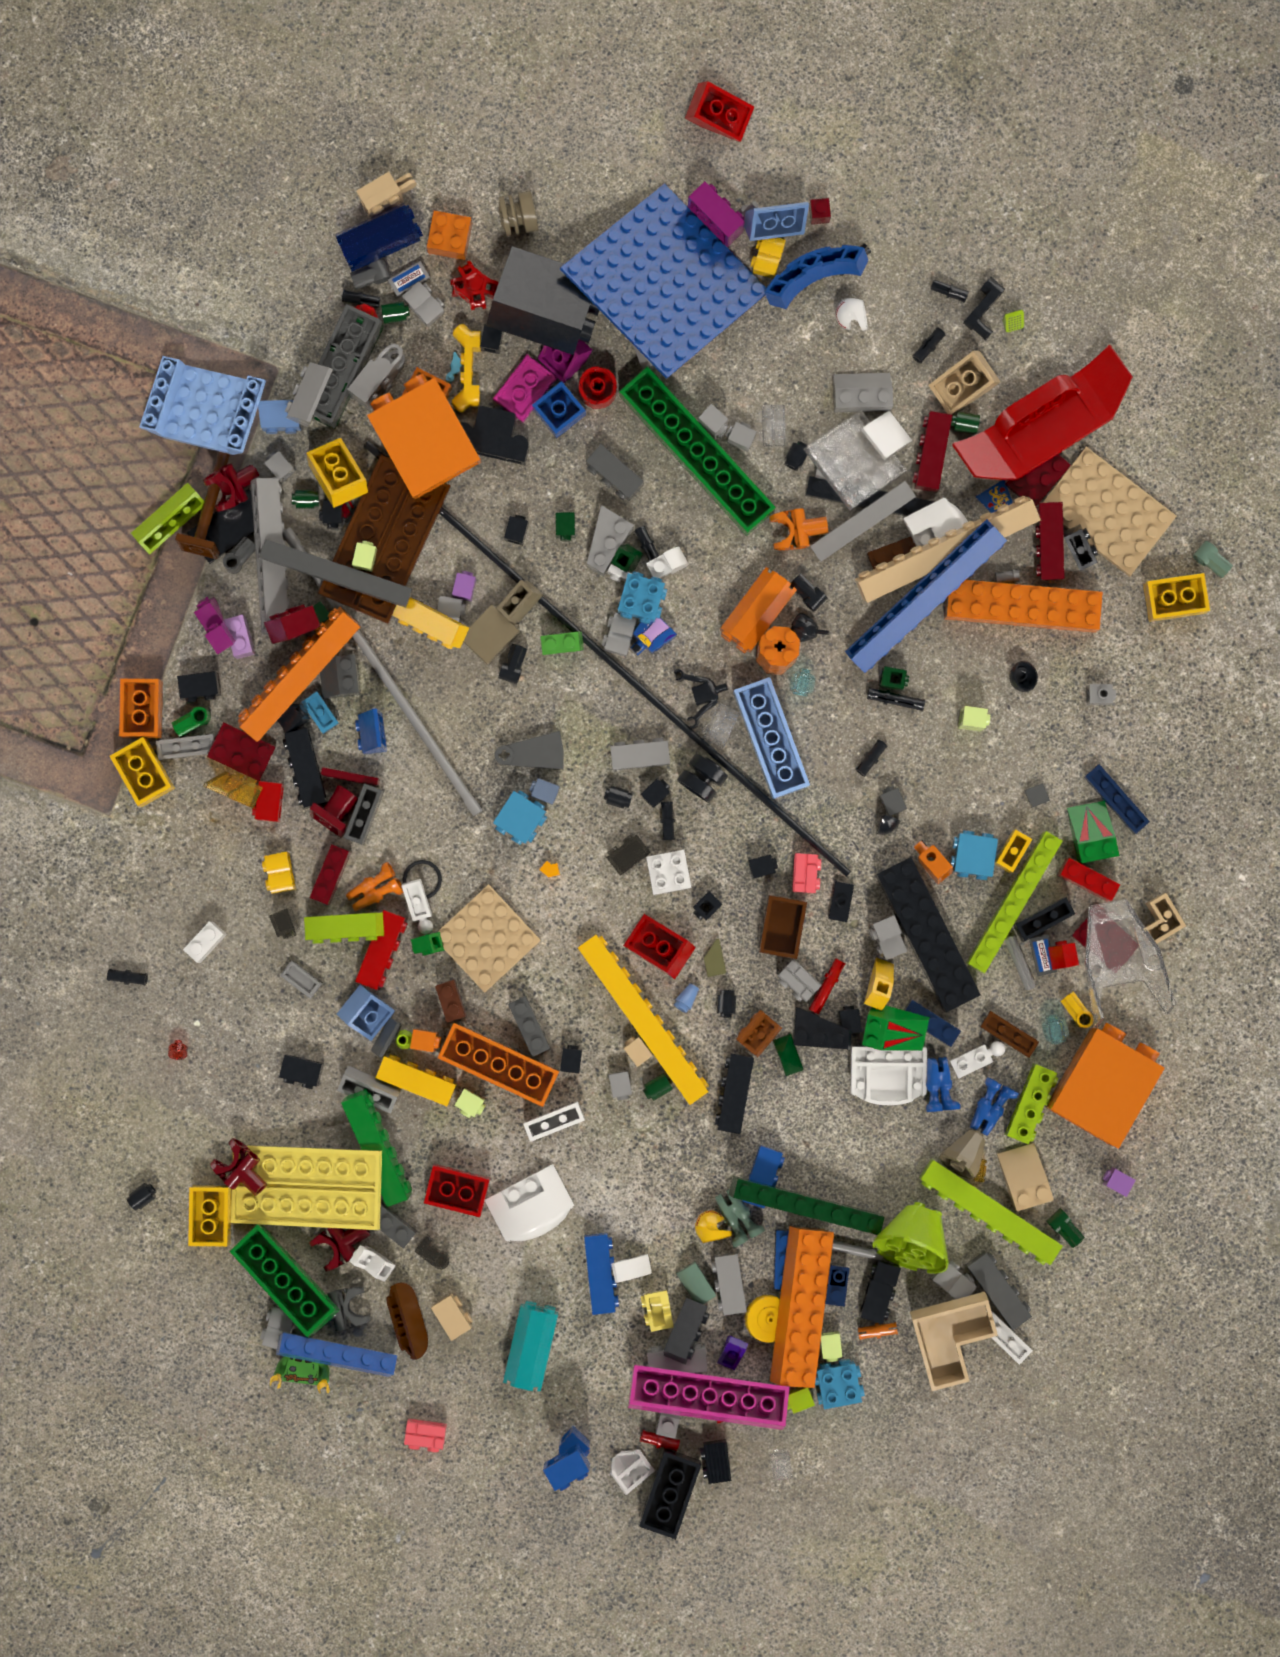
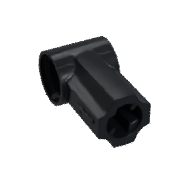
M801 573L791 582L790 587L797 589L796 593L813 612L828 599L818 587H814Z
M512 644L498 678L517 685L528 649Z

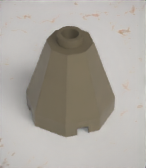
M975 1129L973 1131L968 1130L943 1150L939 1159L947 1168L952 1166L955 1169L953 1172L970 1180L975 1178L980 1169L985 1146L983 1134Z

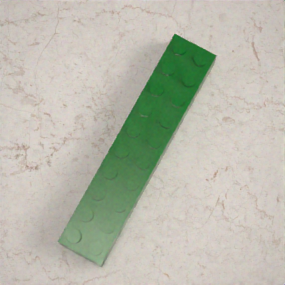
M648 366L619 391V397L746 537L775 512L776 507Z

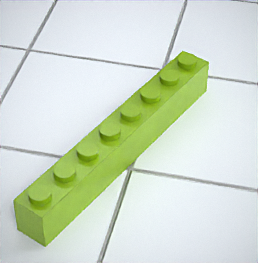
M1047 831L1042 832L965 964L980 973H986L1063 842L1061 839Z
M930 1159L919 1176L923 1186L929 1190L932 1187L938 1190V1196L946 1201L950 1198L955 1202L953 1206L962 1212L964 1209L971 1212V1218L977 1222L983 1220L987 1223L986 1228L994 1233L998 1230L1004 1234L1002 1236L1004 1240L1010 1244L1013 1241L1020 1245L1018 1247L1019 1250L1027 1255L1031 1252L1036 1256L1034 1259L1042 1265H1045V1263L1051 1265L1062 1249L1063 1245L933 1159Z

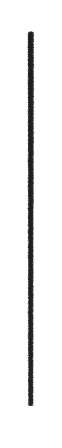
M370 441L364 444V447L378 460L380 455L385 456ZM444 507L441 508L439 514L517 584L520 580H524ZM542 596L537 601L571 632L581 631L546 598ZM582 631L583 643L843 875L847 877L852 872Z

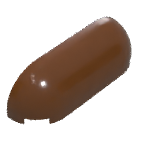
M400 1282L390 1286L389 1296L386 1297L387 1306L400 1349L402 1351L405 1350L411 1356L410 1359L417 1360L427 1350L428 1335L413 1288L406 1283Z

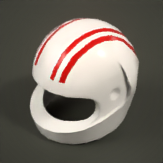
M847 298L838 304L835 317L841 327L851 330V320H857L862 331L868 329L863 300Z

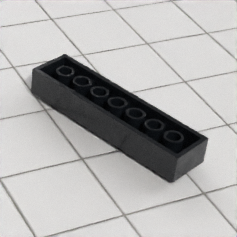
M912 857L875 874L943 1012L947 1013L980 996L981 994Z

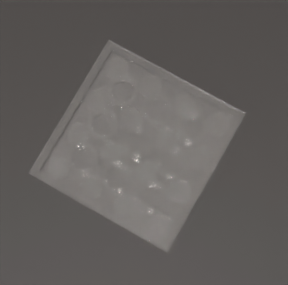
M862 410L804 449L849 511L907 471L895 454L884 460L861 431L863 427L871 423Z

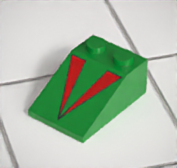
M1105 801L1067 808L1077 862L1086 863L1120 856Z
M885 1005L882 1011L871 1007L867 1017L862 1045L881 1051H922L930 1018Z

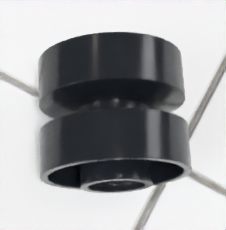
M695 753L688 763L695 773L683 770L677 781L693 794L710 803L717 793L710 786V783L721 787L728 778V775L714 761Z

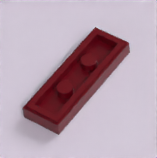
M324 767L321 769V775L377 787L380 784L379 778Z

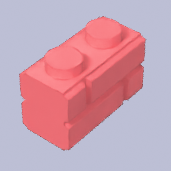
M794 854L792 892L815 894L816 890H820V878H817V870L821 871V859H818V855Z
M408 1419L404 1445H408V1448L413 1450L425 1447L428 1448L427 1451L439 1452V1449L443 1450L447 1424Z

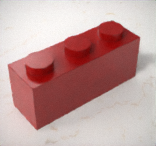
M1065 858L1057 876L1106 902H1112L1121 885L1071 858Z

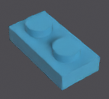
M315 692L301 702L322 734H325L339 724L318 692Z

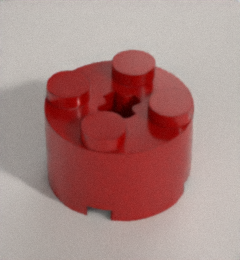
M596 366L587 369L579 381L581 400L592 409H602L609 406L615 400L617 394V382L613 373L606 368ZM595 385L601 387V390H595Z

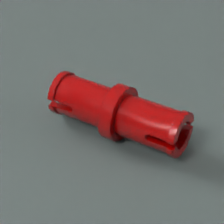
M642 1429L639 1442L655 1445L659 1449L662 1447L677 1452L680 1439L657 1435Z

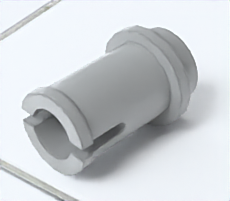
M1012 569V571L995 572L997 583L1013 582L1016 584V582H1020L1019 570Z

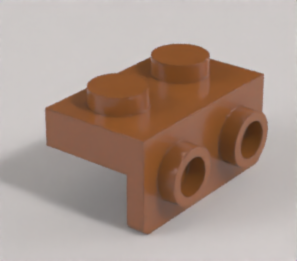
M760 1010L751 1017L750 1023L740 1030L736 1040L758 1058L781 1031L782 1027Z

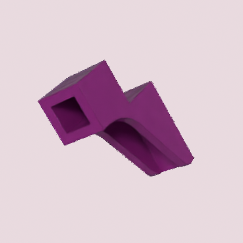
M213 596L210 599L205 597L199 601L194 614L206 630L205 637L218 655L234 645L235 639L223 620L215 597Z

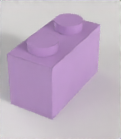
M239 615L224 619L229 632L235 639L234 645L231 646L233 656L236 659L255 655L246 617Z

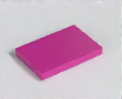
M527 354L494 396L493 401L506 411L515 413L516 418L524 423L533 411L532 404L547 393L557 377Z

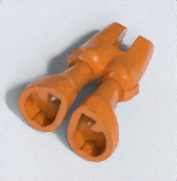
M389 862L382 864L381 871L374 878H364L363 882L346 894L349 901L363 894L364 898L352 905L355 912L374 903H379L383 899V895L394 892L397 895L404 893L402 884L397 878L375 889L381 882L395 876V872Z

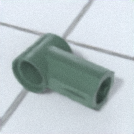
M1205 541L1193 554V558L1199 564L1207 566L1221 579L1233 567L1229 561L1218 553V549L1208 541Z

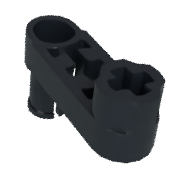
M992 277L980 289L986 297L963 322L966 327L971 331L974 330L985 341L993 331L981 322V317L1005 291V288Z

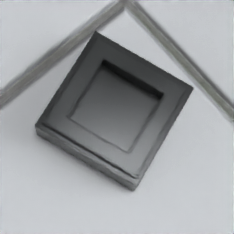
M1043 783L1024 790L1031 808L1050 801Z

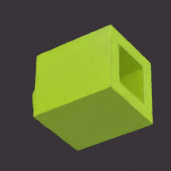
M798 1387L789 1391L787 1410L792 1409L793 1414L815 1406L809 1388Z

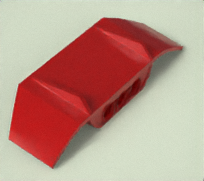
M1108 345L1096 358L1070 377L1068 375L1056 376L1007 407L998 416L993 426L975 436L955 442L952 446L973 477L1018 480L1113 420L1133 376L1113 347Z

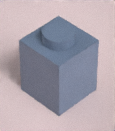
M538 778L537 782H532L529 792H532L531 797L553 805L560 786Z

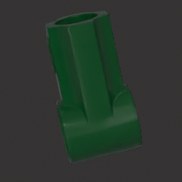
M1059 1208L1046 1222L1074 1248L1085 1237L1073 1225L1070 1217Z

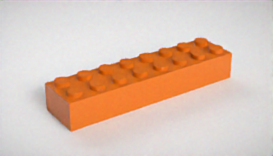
M965 580L957 590L946 597L944 619L1096 633L1100 630L1103 592Z
M340 606L338 609L334 608L328 614L329 619L325 623H320L321 627L315 629L316 633L312 638L309 636L302 643L304 647L299 652L295 651L291 655L287 666L283 665L276 674L278 676L274 680L270 679L263 687L265 690L261 695H255L251 700L252 705L248 709L244 708L239 713V727L256 742L263 737L360 628L358 622Z
M789 1226L770 1382L779 1386L815 1388L834 1232L825 1229Z

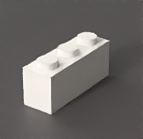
M577 1101L526 1121L523 1125L531 1142L585 1121V1118Z

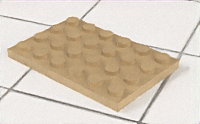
M1088 447L1084 448L1042 502H1063V526L1068 530L1081 524L1082 529L1087 528L1091 537L1088 539L1090 545H1095L1100 555L1129 577L1177 517Z

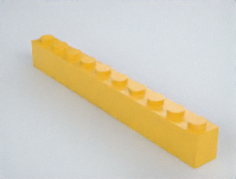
M594 935L578 947L579 951L688 1104L691 1105L708 1093L706 1089L709 1086L703 1077L699 1079L695 1072L698 1069L692 1061L689 1063L686 1061L684 1056L687 1054L680 1045L676 1047L673 1042L675 1037L670 1030L665 1031L661 1026L664 1022L658 1014L654 1016L650 1009L653 1006L648 999L643 1000L639 993L642 991L636 983L631 984L628 979L630 974L625 967H619L617 964L619 959L613 951L609 953L606 949L608 943L603 936L598 937Z

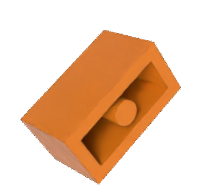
M413 1029L410 1049L435 1052L436 1049L440 1048L442 1037L439 1036V1032Z

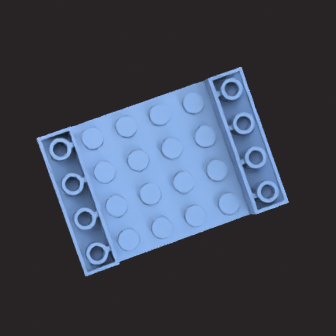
M162 356L139 427L165 439L231 455L243 453L266 380L247 376V379L188 366L179 359Z

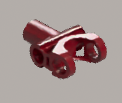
M232 463L218 468V470L204 478L205 486L217 484L221 488L222 498L215 506L217 512L230 509L248 500L244 487L250 485L251 481L255 478H259V473L253 465H248L236 472ZM226 495H231L229 500H226Z
M232 1138L228 1142L234 1155L232 1164L226 1165L217 1159H213L210 1166L230 1189L235 1190L242 1183L254 1196H257L267 1186V1183L253 1170L260 1159L244 1143ZM232 1171V1172L226 1177V1174H225V1173Z
M327 1228L331 1237L325 1235L327 1234L325 1229L311 1240L309 1244L313 1247L316 1244L326 1243L333 1248V1259L323 1267L325 1272L345 1264L343 1260L340 1261V1253L345 1262H349L355 1252L354 1245L368 1238L371 1234L366 1229H347L344 1231L343 1228Z

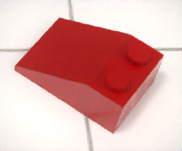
M706 81L698 83L685 119L699 127L741 142L754 106Z
M646 914L642 916L623 945L673 979H676L696 948L687 939Z

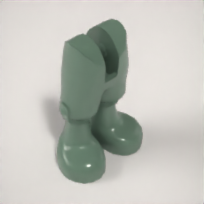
M719 1194L715 1199L725 1218L724 1223L733 1229L734 1239L732 1240V1246L734 1248L749 1240L741 1228L738 1218L744 1223L750 1238L765 1231L762 1225H757L750 1219L749 1207L745 1206L742 1200L728 1195L729 1200L733 1203L728 1206L722 1194Z

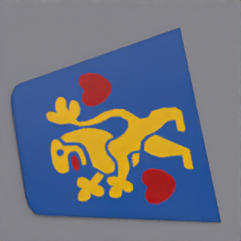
M1005 480L998 482L976 496L991 513L997 511V508L1002 505L1013 503L1009 490L1005 485Z

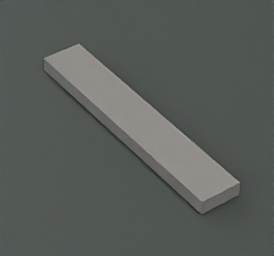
M904 481L810 547L821 562L916 496L907 482Z

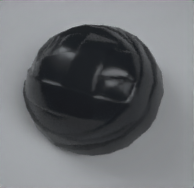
M1020 661L1011 668L1009 679L1015 690L1029 692L1036 686L1038 674L1031 663Z

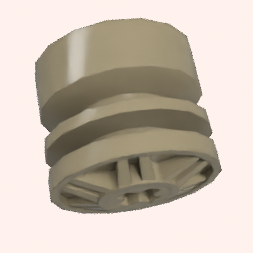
M531 190L518 193V202L515 203L511 194L508 195L510 204H505L504 196L499 197L498 210L501 225L507 237L511 236L510 227H514L516 235H519V225H523L526 233L539 231Z

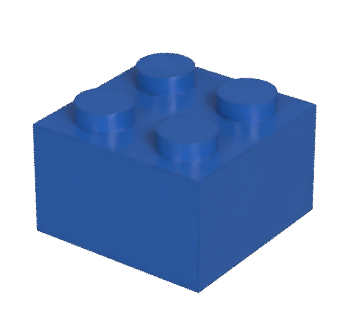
M562 381L532 404L533 411L556 439L586 416V410Z
M578 1443L546 1461L543 1471L554 1491L558 1489L563 1491L571 1485L570 1482L575 1479L580 1481L588 1476L590 1463Z

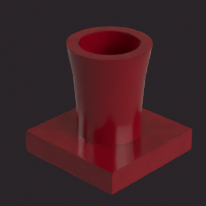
M337 785L324 809L313 803L310 807V817L342 838L346 833V825L341 820L357 804L358 798L344 787Z

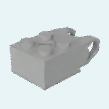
M394 343L388 345L375 361L370 359L347 389L351 398L370 411L372 409L370 403L382 396L383 393L389 392L392 387L391 383L404 366L405 355L403 354V349ZM393 348L398 349V350H394V351H391L390 353H388L389 350H391V349H393ZM393 355H399L396 359H391Z

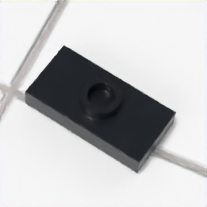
M835 881L828 919L848 922L854 889L853 884Z

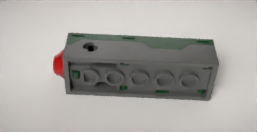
M346 304L318 362V365L326 366L333 370L312 419L333 429H336L351 398L347 389L366 366L384 328L382 321L378 319L375 309L367 304L355 307Z

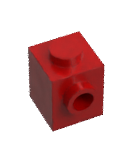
M1067 940L1055 942L1056 946L1048 947L1052 970L1079 965L1075 942L1067 944Z

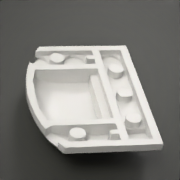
M942 498L903 518L916 546L921 547L928 544V541L933 538L945 536V533L949 530L962 528V525L968 522L963 513L955 505L947 501L946 498Z
M851 1047L852 1095H856L866 1102L879 1105L905 1104L912 1102L920 1095H926V1047L922 1051H881L870 1047Z
M553 1164L485 1199L505 1241L509 1242L510 1240L526 1241L549 1232L566 1218L570 1209L574 1206Z

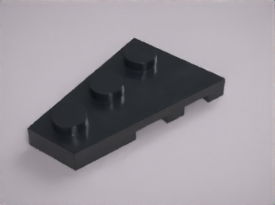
M796 1007L794 1045L851 1050L852 1030L812 1014L805 1009Z

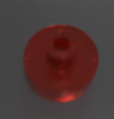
M175 1040L173 1044L169 1045L168 1056L171 1059L182 1060L187 1057L188 1047L182 1044L181 1040Z

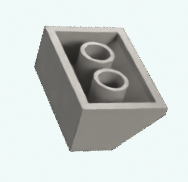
M311 362L308 367H303L300 374L303 380L301 384H296L292 394L296 396L293 402H288L285 412L288 413L286 418L305 427L309 426L333 369Z
M890 373L833 374L834 413L892 410L893 387Z

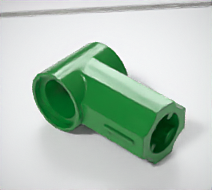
M195 707L191 712L173 721L172 726L178 736L182 737L199 726L210 722L211 713L206 708ZM199 711H203L205 714L204 719L201 721L197 719Z

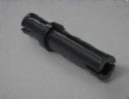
M871 687L868 689V700L883 702L884 705L893 704L922 712L924 710L925 699L891 693L887 689L886 691Z

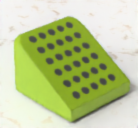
M1023 310L1005 314L1002 321L1006 332L1024 327Z

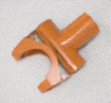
M803 508L782 511L769 516L770 522L782 523L789 529V536L786 539L773 544L774 550L788 551L810 547L808 536L828 533L826 516L806 519ZM788 512L791 514V520L788 518ZM793 536H794V539H795V546H796V548H794L793 545H790L791 542H792Z

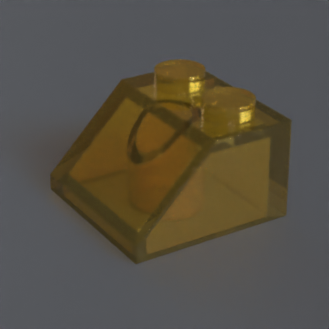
M225 771L203 785L207 789L251 808H254L263 788L256 785V780L247 776L244 779L245 775L236 771L233 774Z

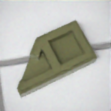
M719 939L715 940L704 957L707 977L726 973Z

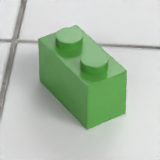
M582 631L540 636L543 655L584 650Z

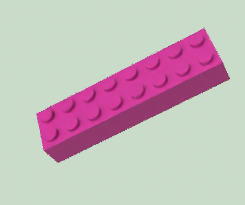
M634 1365L628 1408L783 1430L786 1426L789 1387Z

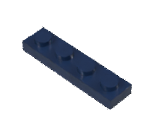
M1100 764L1084 776L1087 782L1134 835L1150 822Z

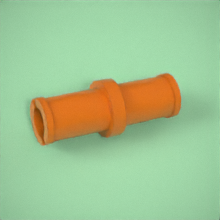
M896 1322L881 1325L875 1323L874 1326L858 1327V1333L867 1332L859 1334V1339L874 1337L880 1339L881 1336L897 1335V1329L889 1330V1328L897 1327Z

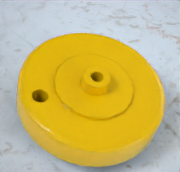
M762 1295L755 1298L748 1305L744 1318L745 1326L749 1334L755 1339L766 1343L775 1342L780 1298L773 1295Z

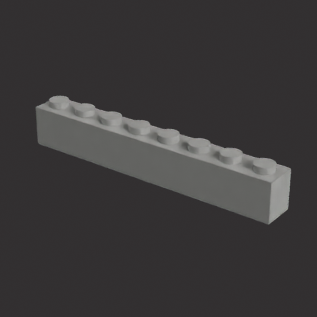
M255 478L251 481L262 634L268 633L264 622L270 620L269 616L284 612L290 607V600L287 597L286 591L288 589V579L285 577L287 568L260 559L266 539L286 546L282 536L284 532V522L281 521L283 505L280 502L282 488L278 478Z

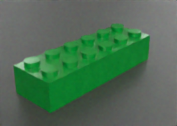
M257 1224L229 1251L306 1337L312 1338L340 1311L263 1225Z

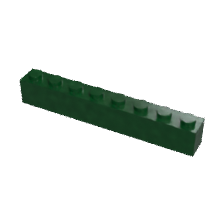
M733 1176L728 1194L733 1198L875 1235L881 1232L885 1219L879 1213Z

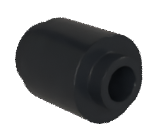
M801 441L793 442L785 457L784 465L798 471L810 452L807 449L808 445Z
M611 785L610 789L606 788L604 799L607 800L606 804L624 809V807L629 808L633 794L629 793V790Z
M719 990L716 1013L720 1014L721 1018H732V1014H736V996L733 990Z
M143 1183L129 1194L127 1202L135 1211L142 1209L156 1198V1189L150 1183L148 1185Z

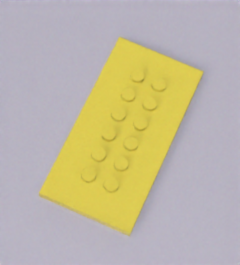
M246 1145L259 1157L260 1161L253 1170L267 1183V1186L257 1196H254L242 1183L235 1190L232 1189L231 1223L366 1230L380 1229L382 1151Z

